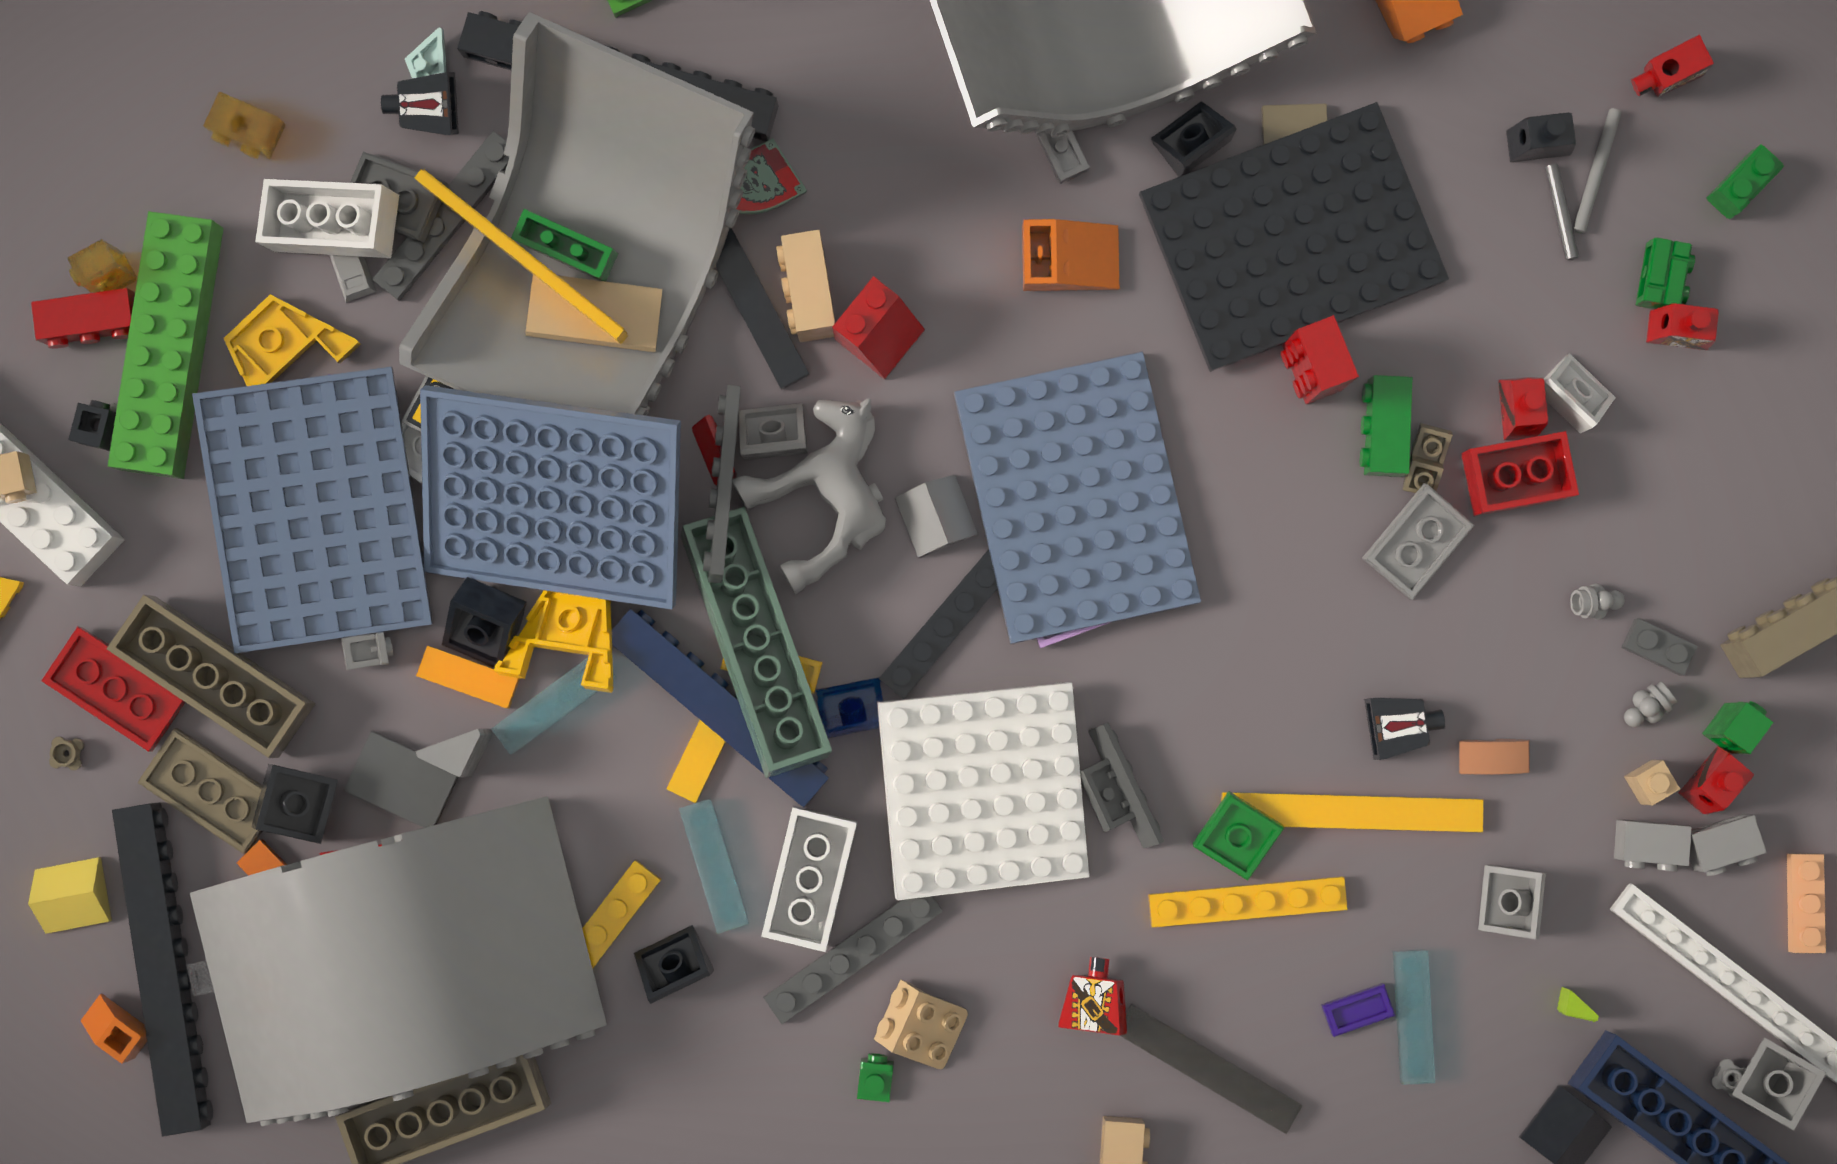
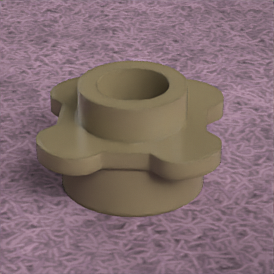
M55 737L51 742L50 766L55 769L69 767L70 770H78L82 765L80 753L84 748L83 741L78 738L71 741L65 740L63 737ZM66 750L69 751V756L67 757L64 755Z

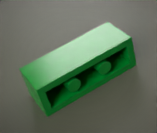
M523 209L511 236V239L520 245L605 282L619 254L611 247L526 209Z
M1373 375L1368 379V384H1363L1362 402L1367 403L1366 416L1363 415L1361 419V435H1366L1365 448L1360 450L1359 462L1360 467H1364V475L1404 477L1409 474L1413 377Z

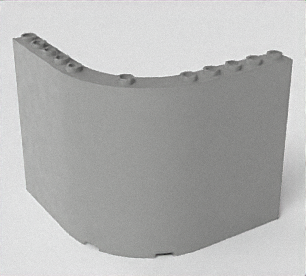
M930 0L972 126L986 128L988 132L1004 130V133L1019 131L1021 135L1036 133V136H1042L1051 133L1052 137H1059L1069 131L1090 128L1106 123L1108 127L1118 126L1126 122V117L1157 108L1172 101H1176V103L1188 101L1194 97L1193 92L1202 88L1204 90L1213 89L1222 84L1221 79L1229 75L1236 77L1250 71V65L1259 61L1260 63L1272 61L1279 57V51L1289 48V50L1299 48L1308 43L1307 38L1317 34L1305 0Z
M529 12L513 36L509 128L504 155L509 156L506 170L498 171L489 198L494 200V203L486 219L511 238L523 209H526L617 251L619 254L606 282L663 289L656 352L525 336L533 274L474 228L461 252L399 346V364L456 390L646 416L647 409L645 407L649 401L654 403L661 389V384L659 383L662 377L668 378L673 370L675 354H682L688 343L689 337L686 336V333L697 313L707 288L712 289L718 278L719 271L715 270L716 264L721 255L729 228H733L740 212L736 208L741 201L743 190L740 188L747 175V170L743 168L746 166L751 154V149L747 147L750 145L755 134V128L751 127L754 112ZM520 245L556 275L601 281Z
M548 796L381 839L382 846L378 847L377 840L190 893L247 1123L260 1121L261 1126H266L276 1122L277 1124L292 1120L296 1122L310 1117L311 1119L326 1115L331 1117L349 1111L348 1106L392 1096L393 1101L406 1099L414 1096V1089L467 1073L469 1078L482 1076L489 1073V1066L496 1064L497 1069L516 1064L515 1057L523 1055L524 1059L539 1056L544 1053L543 1047L550 1045V1049L553 1050L570 1044L569 1038L576 1036V1040H582L595 1036V1029L607 1025Z

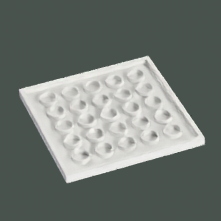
M1071 682L877 702L896 900L1089 877L1073 686Z

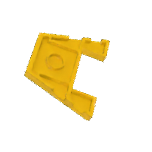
M271 294L223 338L246 386L272 383L316 341L340 364L361 345L355 338Z
M543 590L526 617L528 622L519 636L513 637L508 645L510 650L503 661L499 660L497 662L494 672L503 676L525 679L535 647L589 655L581 685L585 689L612 693L614 687L611 600Z

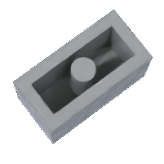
M1741 814L1691 830L1690 861L1693 870L1706 872L1707 876L1723 873L1726 871V865L1736 862L1738 866L1752 864L1758 861L1756 856L1767 853L1754 815Z
M1616 820L1614 859L1625 861L1624 867L1645 869L1646 862L1657 863V870L1677 871L1678 865L1689 866L1692 827Z

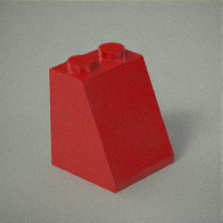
M874 276L832 326L835 340L883 379L888 377L925 331L924 327L902 299Z

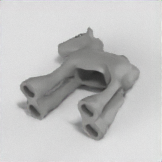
M871 398L865 399L863 402L860 400L855 402L818 400L813 408L815 417L836 432V437L829 445L811 452L791 470L777 477L762 479L743 475L732 480L733 487L747 511L758 505L779 499L797 488L815 485L821 497L837 512L838 519L833 538L823 552L808 561L790 560L780 565V569L795 595L804 590L807 585L818 581L832 566L846 558L848 547L851 543L855 548L862 550L869 539L881 534L886 527V517L883 516L878 504L884 499L875 483L867 485L857 467L858 462L864 456L870 441L874 437L875 423L874 416L871 414Z

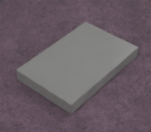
M1423 484L1362 559L1406 597L1413 600L1475 525L1428 484Z

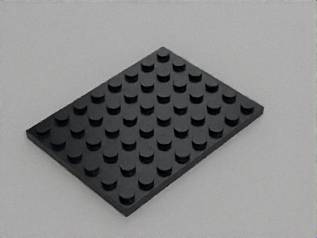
M1378 102L1153 186L1139 193L1210 372L1282 345L1297 329L1334 315L1337 323L1449 280Z

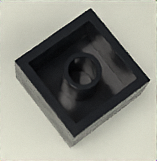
M268 763L251 827L256 830L321 844L338 780Z

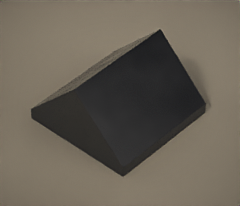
M1201 101L1153 136L1151 140L1177 176L1180 177L1193 170L1231 142L1236 132V127Z
M693 925L634 953L650 1004L710 976L714 972V968Z
M1558 1085L1519 1138L1552 1164H1585L1612 1126L1594 1110Z

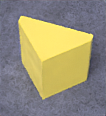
M101 857L35 869L28 905L45 934L112 921Z

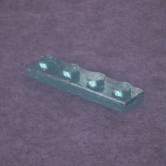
M588 658L491 728L510 755L516 753L598 692L597 690L585 689L581 685ZM613 673V680H615L617 677Z
M712 799L679 808L717 934L749 924Z
M1428 950L1393 951L1400 1083L1402 1085L1436 1083Z

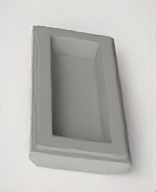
M330 255L346 303L376 293L365 257Z

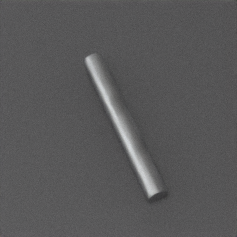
M1551 164L1545 167L1565 258L1566 260H1572L1579 257L1559 166L1558 164Z

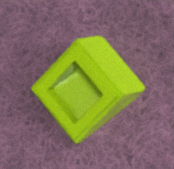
M1565 987L1561 988L1557 1006L1559 1013L1593 1022L1598 1021L1599 1016L1573 991Z

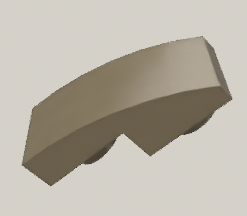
M1420 423L1410 455L1409 474L1405 476L1402 489L1404 491L1416 493L1423 484H1428L1437 491L1444 470L1443 463L1453 436L1452 431Z

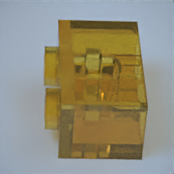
M220 91L203 125L212 133V140L229 147L231 142L241 146L240 152L254 159H258L259 155L271 159L286 126L277 116ZM240 126H242V127H247V126H248V128H247L246 131H245V130H240V131H238L239 128H240Z
M102 239L67 257L72 266L69 269V273L77 286L85 287L90 293L122 289L138 279L124 252Z

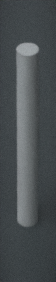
M1609 109L1573 227V231L1584 234L1589 223L1622 111L1618 109Z

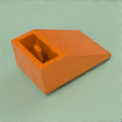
M1060 219L1023 220V291L1120 289L1118 225Z

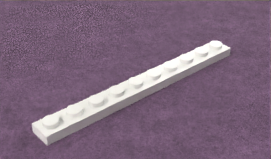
M1633 884L1627 885L1610 908L1612 912L1804 1060L1825 1071V1076L1837 1084V1041L1636 886Z

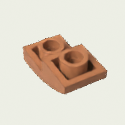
M1530 740L1459 741V774H1522L1530 772Z

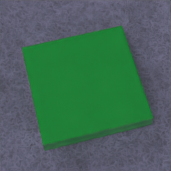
M1228 791L1193 842V847L1248 881L1284 830V826Z

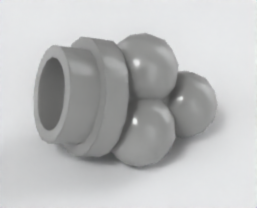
M1596 583L1590 586H1581L1578 590H1574L1570 598L1571 609L1575 615L1595 620L1604 618L1608 609H1620L1625 602L1624 595L1621 592L1615 590L1608 592L1602 585Z
M1662 682L1655 686L1651 684L1647 687L1648 691L1640 690L1633 695V704L1636 708H1630L1625 712L1624 721L1631 727L1641 726L1644 719L1650 723H1657L1663 718V710L1668 714L1673 710L1672 706L1677 703V700Z

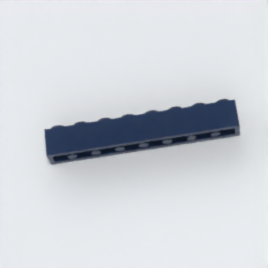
M629 609L611 630L612 645L764 774L737 696L735 698L725 690L730 684L715 672L711 677L701 669L705 663L691 651L685 656L676 648L680 642L666 630L662 635L652 627L655 621L643 610L636 614L633 610ZM820 761L769 777V779L805 808L828 781L829 777L825 775L828 768Z

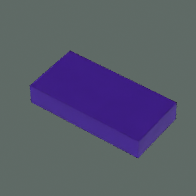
M1383 983L1321 1004L1333 1037L1396 1016Z

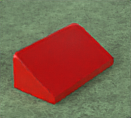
M709 414L692 426V432L712 481L717 485L718 477L712 476L713 458L720 457L721 446L715 445L717 425L714 418ZM733 467V478H732V479L737 478V477H736V476H737V473H736L734 467Z

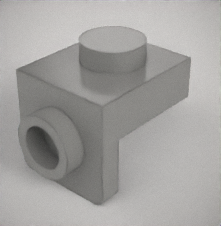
M384 632L341 638L346 670L389 664L388 657L393 656L390 637L385 638Z

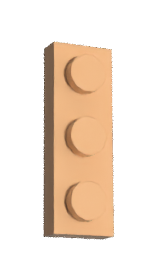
M1787 854L1788 952L1826 953L1824 854Z

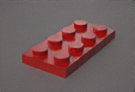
M77 626L41 681L148 752H153L185 702L107 650L109 644L83 627Z

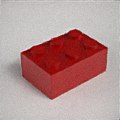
M1334 315L1297 329L1282 345L1284 349L1281 351L1283 363L1287 369H1292L1296 379L1293 381L1295 393L1299 399H1304L1306 405L1342 391L1359 377Z
M1566 431L1471 448L1461 453L1474 516L1560 501L1579 495Z

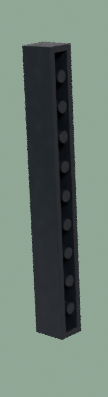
M479 11L478 14L468 12L457 49L464 58L512 71L513 36L522 22L509 20V23L497 20V16L488 12ZM607 46V47H609V48H611V49H614V50L620 52L618 49H616V48H614V47ZM632 54L631 58L754 112L751 127L755 128L753 138L762 141L769 140L779 107L777 97H773L772 92L762 88H755L754 91L744 89L741 83L725 79L724 83L712 80L711 75L701 71H694L693 74L681 71V67L675 64L663 62L661 66L651 63V60L646 56Z
M161 802L112 810L161 1134L164 1137L202 1130L211 1125L210 1120L213 1118V1106L211 1101L207 1100L205 1087L208 1086V1073L206 1068L202 1067L200 1054L203 1053V1041L201 1036L197 1035L195 1022L198 1020V1009L196 1003L192 1002L190 989L193 988V977L191 971L187 970L185 957L188 955V944L186 939L182 937L180 924L183 923V912L181 906L177 905L175 892L178 890V880L176 874L172 873L170 860L173 858V848L171 842L167 840L165 827L168 826V815L166 810L162 808Z

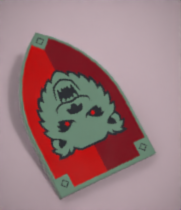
M773 138L751 149L749 160L743 168L747 170L746 178L740 188L743 190V195L736 209L740 211L739 214H760L773 210L807 192V189Z

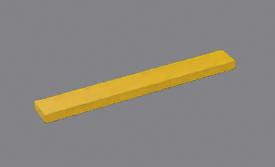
M421 169L414 178L425 189L618 343L622 344L625 341L628 333L622 326L425 169Z
M1221 792V801L1228 792ZM1233 793L1283 824L1284 827L1483 832L1482 799Z

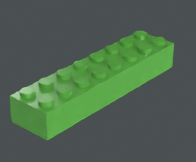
M148 211L108 467L120 471L184 479L195 412L192 394L198 393L224 229L213 220Z

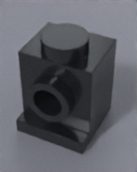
M91 400L90 405L78 403L68 440L110 451L116 412L110 411V404ZM100 420L98 430L96 431L94 425L96 421Z

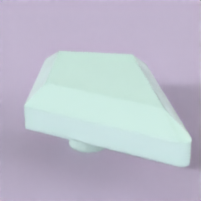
M437 28L405 58L412 79L446 72L445 38L442 28Z

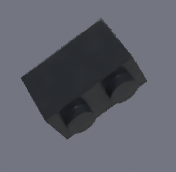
M467 577L450 601L442 645L495 667L499 660L503 661L510 650L508 645L520 629L527 602Z

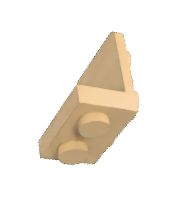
M900 980L897 988L891 995L888 1009L878 1024L874 1040L892 1053L936 1069H943L966 1021L968 1012L961 1006L929 995L913 984Z

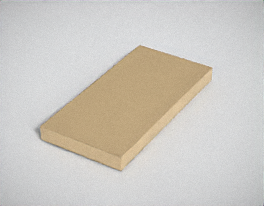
M533 275L525 336L656 352L663 289L559 276L626 330L628 337L620 344Z

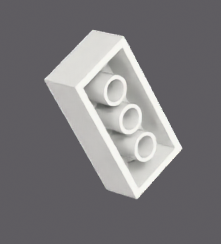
M264 179L255 242L274 252L391 258L399 195L382 184Z
M796 806L792 808L761 937L826 952L858 821Z

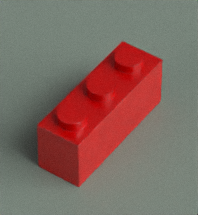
M128 288L33 301L31 306L35 338L52 349L65 348L69 346L68 342L79 340L81 344L100 342V337L112 336L113 339H127L135 292Z

